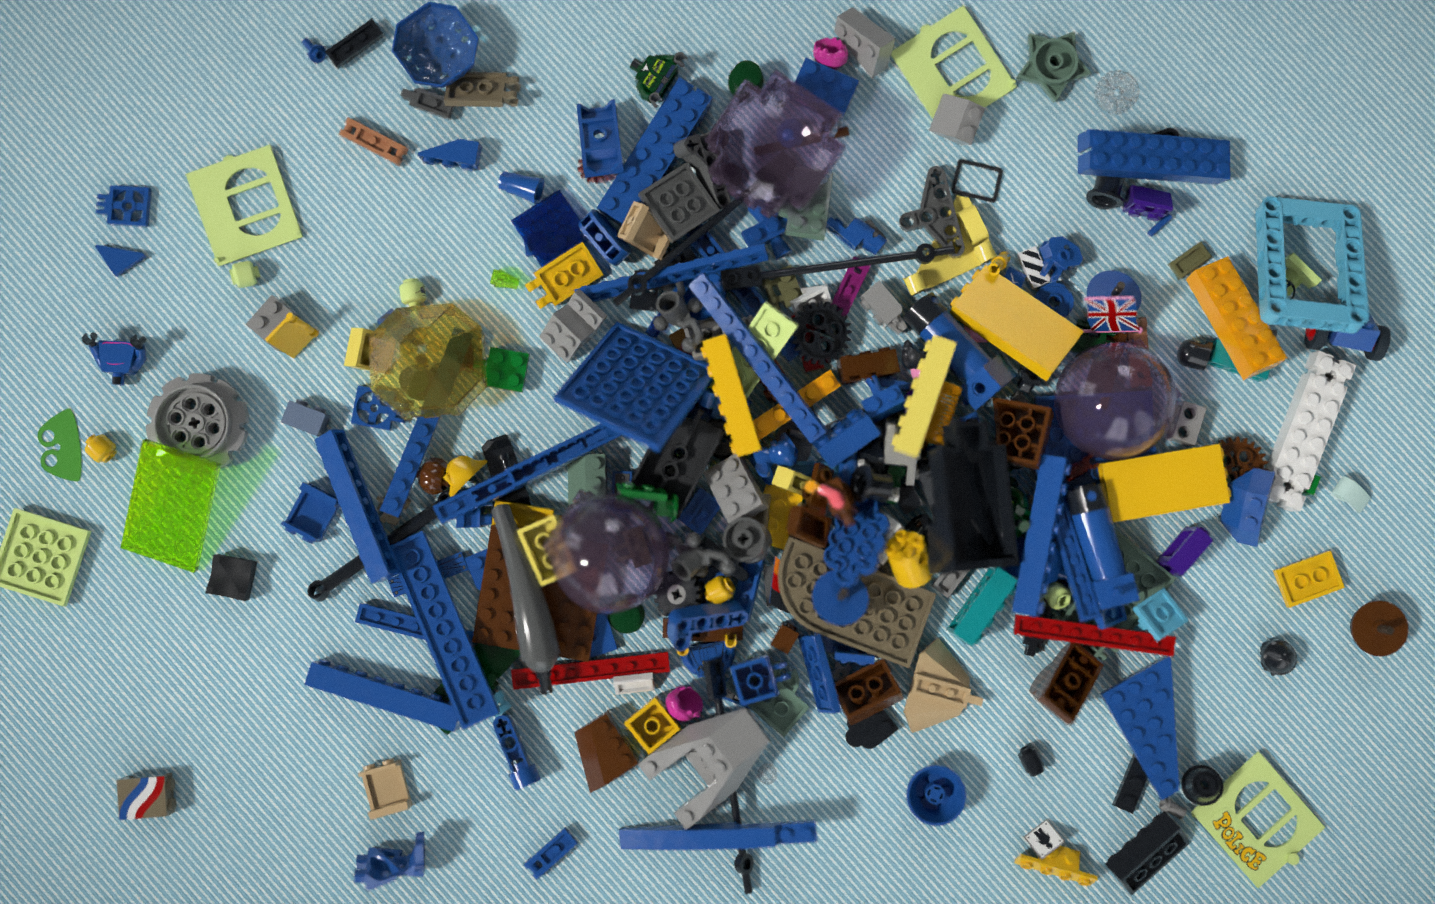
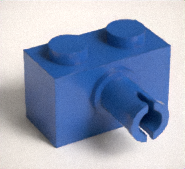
M877 375L872 376L875 384L872 383L870 377L866 379V383L873 395L861 401L866 414L874 424L906 408L904 407L906 400L898 385L895 384L887 389H883Z

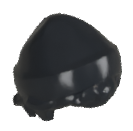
M1270 640L1262 643L1260 647L1261 665L1265 671H1269L1272 676L1286 675L1293 671L1297 664V655L1294 648L1288 642Z

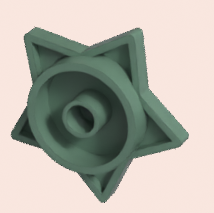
M1073 31L1061 37L1051 39L1030 33L1027 37L1029 60L1016 79L1040 85L1050 100L1055 103L1067 83L1088 77L1091 72L1078 58L1076 52L1075 32Z

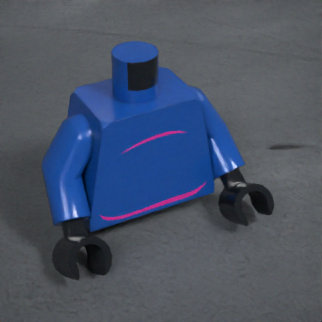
M95 332L90 334L91 339L88 338L87 333L82 336V342L89 345L88 347L101 371L112 374V385L124 386L125 375H136L137 371L141 369L147 360L145 346L143 345L147 339L144 336L138 340L137 335H134L130 342L107 340L95 342L98 337Z

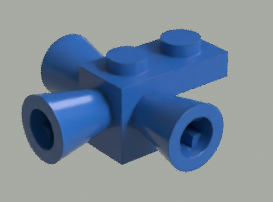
M764 200L751 205L747 210L756 219L758 224L742 231L741 235L747 246L751 247L755 244H765L766 246L771 244L776 260L790 254L793 250L781 238L786 230L787 218H777L776 215L769 217Z

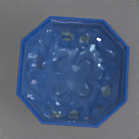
M427 2L396 24L392 52L415 84L444 88L463 77L474 67L479 38L456 6Z

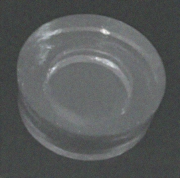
M768 763L761 765L757 772L758 779L766 785L774 783L777 779L776 768Z

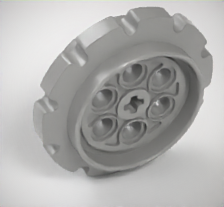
M193 373L189 374L188 380L177 377L169 381L162 387L163 395L161 397H153L147 411V416L151 417L152 421L146 425V433L150 445L158 446L156 455L162 462L172 468H177L180 465L181 471L185 473L205 474L208 467L211 470H219L234 460L232 456L233 451L240 452L248 437V431H245L243 426L249 423V413L245 402L237 401L239 392L231 384L221 379L215 383V377L212 375ZM195 400L196 407L191 409V402ZM214 405L215 412L211 415L209 409ZM181 414L182 419L177 423L176 417ZM218 424L220 429L219 432L215 434L214 427ZM183 433L186 434V440L184 442L181 441V435ZM204 438L205 445L201 448L199 442Z

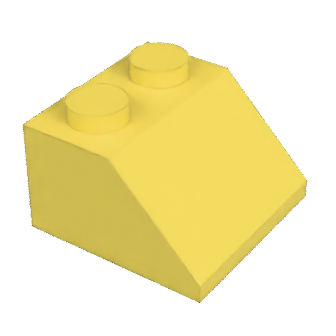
M351 328L344 366L390 375L396 340L391 335L365 328Z

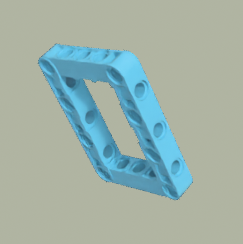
M1274 196L1264 198L1255 213L1259 312L1261 320L1269 325L1346 332L1350 334L1358 332L1369 320L1360 210L1351 204L1345 205ZM1283 223L1293 224V226L1307 225L1312 226V228H1332L1336 232L1335 259L1339 274L1337 278L1338 299L1341 305L1287 299Z

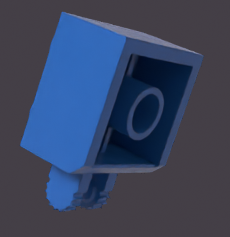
M768 654L731 664L730 670L740 705L744 706L779 695L776 683L790 679L791 675L790 673H784L774 677L773 670L785 668L788 666L787 662L784 661L771 665ZM752 675L760 677V680H757V684H753L752 681L749 682V678L751 679Z

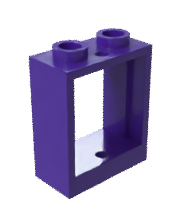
M1185 527L1155 562L1171 575L1183 576L1214 540L1203 527Z

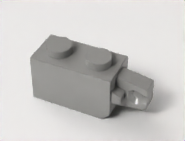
M880 280L861 295L860 304L866 311L870 310L874 315L873 319L879 326L883 325L884 328L887 326L897 335L907 328V325L900 316L902 306Z

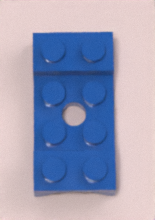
M611 99L605 107L588 109L582 104H576L585 178L624 173L615 99ZM599 133L604 134L602 138H595Z

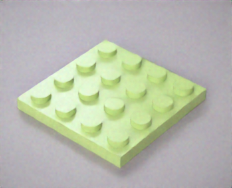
M14 508L0 548V587L60 606H67L92 531Z

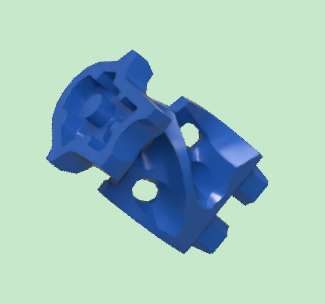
M424 832L416 833L415 847L409 855L401 856L402 850L376 847L368 848V854L357 855L354 883H365L366 890L370 891L396 880L398 876L424 877Z

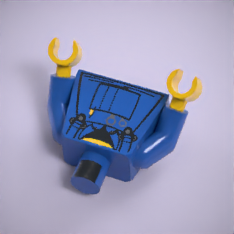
M726 634L725 641L690 645L686 650L677 651V653L680 655L686 668L692 674H697L698 678L705 677L702 661L713 657H722L724 673H726V669L730 668L736 655L737 635L734 634V639L729 640Z

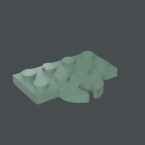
M795 167L793 182L782 183L773 190L771 197L774 198H771V207L776 214L787 218L785 235L824 241L833 172ZM783 197L785 201L780 202L775 198Z
M749 655L745 660L751 659L753 657ZM784 661L771 662V665ZM795 668L792 670L790 679L776 683L779 695L747 704L748 707L783 737L786 736L810 708L795 694L799 687V676ZM782 669L773 670L774 677L780 676ZM731 675L726 682V687L738 697ZM752 675L751 679L749 678V682L752 681L753 684H757V680H760V677Z

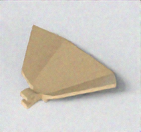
M938 637L919 654L904 708V714L911 733L959 716L962 710L967 707V703L982 706L983 698L970 694V677Z

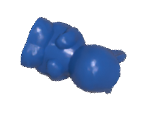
M785 431L781 433L780 441L777 442V440L772 439L769 444L770 447L761 445L762 450L752 453L750 457V462L755 467L757 474L768 485H773L771 484L774 478L771 468L773 464L793 467L798 459L799 451Z

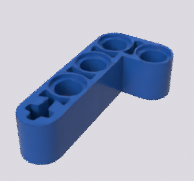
M737 600L726 601L720 604L710 603L676 608L670 612L668 617L667 636L677 651H683L690 646L692 633L741 626L747 622L748 614Z

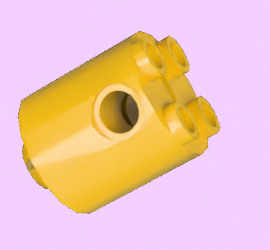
M897 531L895 536L888 541L885 549L894 577L898 584L903 587H920L926 584L933 576V574H929L925 541L916 532Z

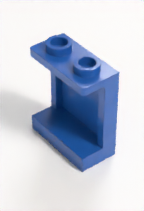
M302 482L299 488L302 491L287 519L282 521L281 525L285 526V531L294 535L298 533L303 536L302 539L313 544V542H321L340 506L337 497L310 483Z

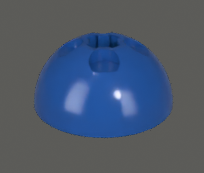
M931 765L918 770L912 776L907 786L906 799L910 811L918 820L928 825L941 826L954 821L961 814L966 802V790L963 781L953 770L941 765Z

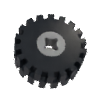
M673 570L666 572L664 576H660L659 580L661 581L655 584V587H658V589L653 591V595H657L654 602L659 603L657 609L659 611L663 610L662 614L664 616H669L670 612L676 608L701 605L706 601V598H703L706 590L702 589V586H705L704 582H700V578L696 575L689 581H684Z

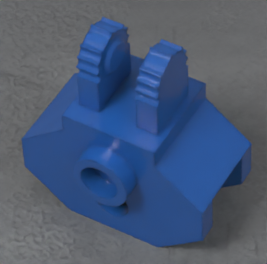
M1063 236L1051 237L1049 241H1044L1039 248L1044 260L1042 262L1044 266L1040 275L1045 277L1051 269L1054 271L1050 278L1052 283L1058 280L1064 270H1071L1079 266L1083 260L1079 247Z

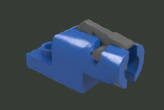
M830 217L827 220L826 228L853 251L861 244L862 248L876 255L887 241L884 234L871 220L863 221L855 217L846 229L843 222L837 218L833 219Z

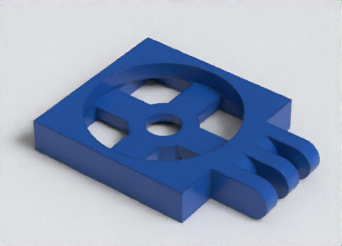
M110 185L109 195L97 194V199L104 200V202H96V206L104 207V210L96 209L95 214L107 215V224L149 227L152 189L147 187ZM134 191L139 192L144 197L143 203L134 201ZM125 192V199L116 201L118 196ZM127 203H132L130 210H127L125 207ZM114 209L124 212L123 220L118 219ZM143 211L141 219L132 221L133 212Z
M358 385L351 424L391 431L392 421L405 423L406 419L398 418V416H407V412L401 411L400 407L408 408L409 404L396 402L398 392ZM373 392L372 401L369 403L361 402L364 394ZM382 394L388 398L390 407L383 406L380 403ZM374 404L378 406L376 412L371 410V406ZM359 410H365L369 413L368 423L359 417ZM381 413L388 414V417L383 422L376 424L378 415Z

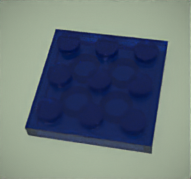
M560 189L511 220L513 226L541 267L580 242L585 243L589 240L578 226L580 219Z

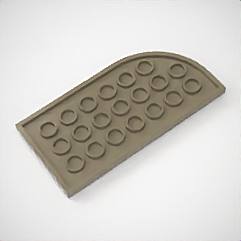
M788 537L779 562L778 587L785 607L795 620L815 633L910 668L936 593L920 587H903L898 584L895 577L879 571H875L870 575H861L860 579L865 584L868 592V606L865 613L859 620L849 625L838 626L830 624L818 615L812 602V591L815 583L823 574L833 570L824 561L825 550Z

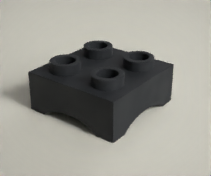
M214 554L211 575L205 593L242 601L249 600L257 561Z

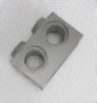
M1187 401L1175 404L1172 410V422L1168 424L1166 434H1168L1166 439L1188 447L1194 446L1207 408ZM1185 409L1190 411L1191 416L1189 419L1184 415ZM1180 427L1185 431L1184 437H1181L1178 433Z

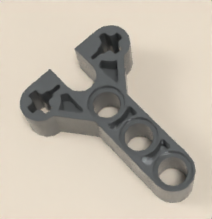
M719 129L703 135L689 136L675 142L673 147L675 155L683 158L695 169L697 178L718 208L723 209L730 204V195L720 164L723 148L728 143L727 133Z

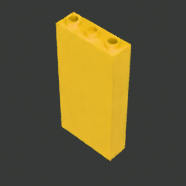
M987 265L982 270L977 269L971 278L973 281L970 284L967 282L961 290V296H955L950 303L952 307L950 314L1047 382L1084 331L1002 275H991V270L988 271Z
M1211 444L1098 463L1100 483L1105 485L1113 522L1230 503L1231 490L1227 486L1226 481L1228 473L1223 464V448L1220 447V444Z

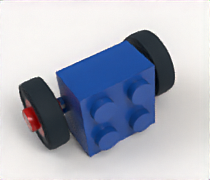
M1369 313V320L1356 333L1350 334L1306 328L1304 341L1307 348L1320 350L1328 338L1331 345L1364 351L1367 359L1380 361L1388 351L1391 335L1389 328L1376 325Z

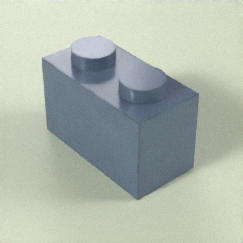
M299 399L296 402L289 400L281 423L318 437L323 435L331 417L325 414L326 410L317 406L314 409L307 407L308 403Z

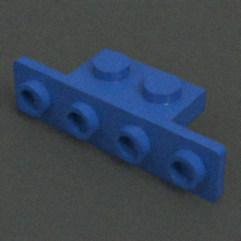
M821 635L825 652L833 653L834 660L840 663H848L850 661L865 666L874 664L875 658H880Z

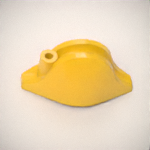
M459 456L452 459L446 467V474L443 476L450 485V497L454 496L488 461H478L468 456Z

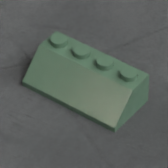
M586 454L568 464L569 534L608 533L606 454Z

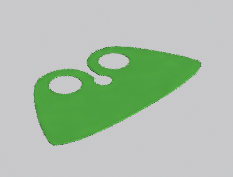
M67 408L49 419L38 431V441L44 447H53L55 444L60 445L58 451L51 449L42 454L41 466L52 475L77 482L81 477L82 466L80 440L75 416L72 410ZM51 430L54 433V439L51 442H45L42 439L44 431ZM50 454L57 457V463L52 467L47 466L45 463V458Z

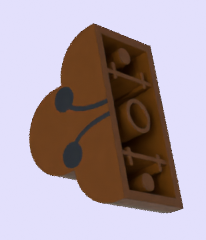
M1069 642L1061 649L1053 662L1048 664L1038 674L1029 692L1066 725H1071L1075 722L1104 665L1078 643Z

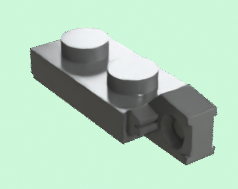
M403 88L400 95L402 99L409 101V105L413 108L447 120L451 119L455 106H445L444 96L421 88H414L413 92Z

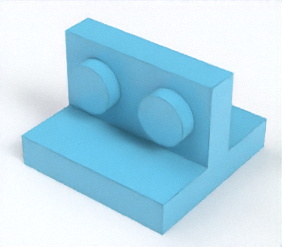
M1165 588L1132 608L1139 617L1137 621L1140 623L1134 627V630L1143 632L1148 629L1157 642L1189 621Z

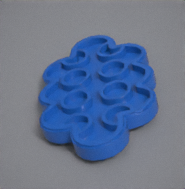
M866 499L863 503L856 502L859 510L858 514L853 515L856 524L846 528L843 521L835 517L836 527L829 532L828 542L830 546L826 548L823 558L826 565L834 570L833 577L836 583L843 588H850L856 585L861 575H870L880 566L878 556L887 547L884 537L889 533L891 525L888 517L880 513V506L876 500Z

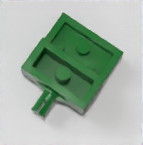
M490 347L487 361L475 360L473 368L485 371L483 384L485 387L523 393L530 354Z

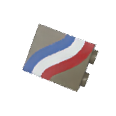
M167 773L163 776L141 778L125 776L118 779L119 820L165 817L174 813L176 799L173 793L175 779L172 773Z

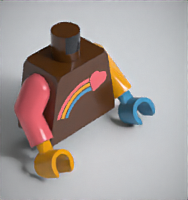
M839 477L821 485L815 481H807L804 489L811 494L817 489L819 494L825 496L833 516L842 520L846 528L856 524L853 515L858 514L859 510L852 495L850 485Z

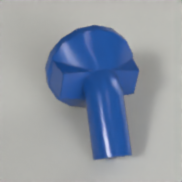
M307 37L304 38L301 42L309 51L307 53L309 59L314 63L323 62L326 58V48L320 44L313 45Z

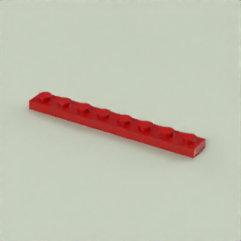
M1015 614L1013 634L1174 657L1175 636L1167 635L1157 642L1151 633L1112 627L1099 629L1097 625Z
M667 651L590 660L589 662L580 661L555 664L551 669L552 685L612 679L616 676L670 672L669 653ZM529 668L511 670L513 690L540 687L539 678H536V673Z

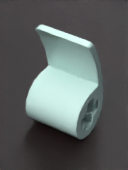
M1342 476L1331 492L1338 500L1349 503L1357 513H1361L1370 500V496L1361 486L1345 476Z

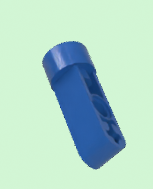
M508 714L497 716L493 721V728L511 770L509 777L515 791L541 780L535 763H530L513 718ZM502 720L508 722V724L505 725V728L504 726H499V723H501ZM506 730H507V731H509V730L512 731L511 733H508V734H506V735H504V736H503V734H502V733H505ZM508 737H513L516 741L513 748L508 747L506 744ZM523 758V761L514 764V760Z

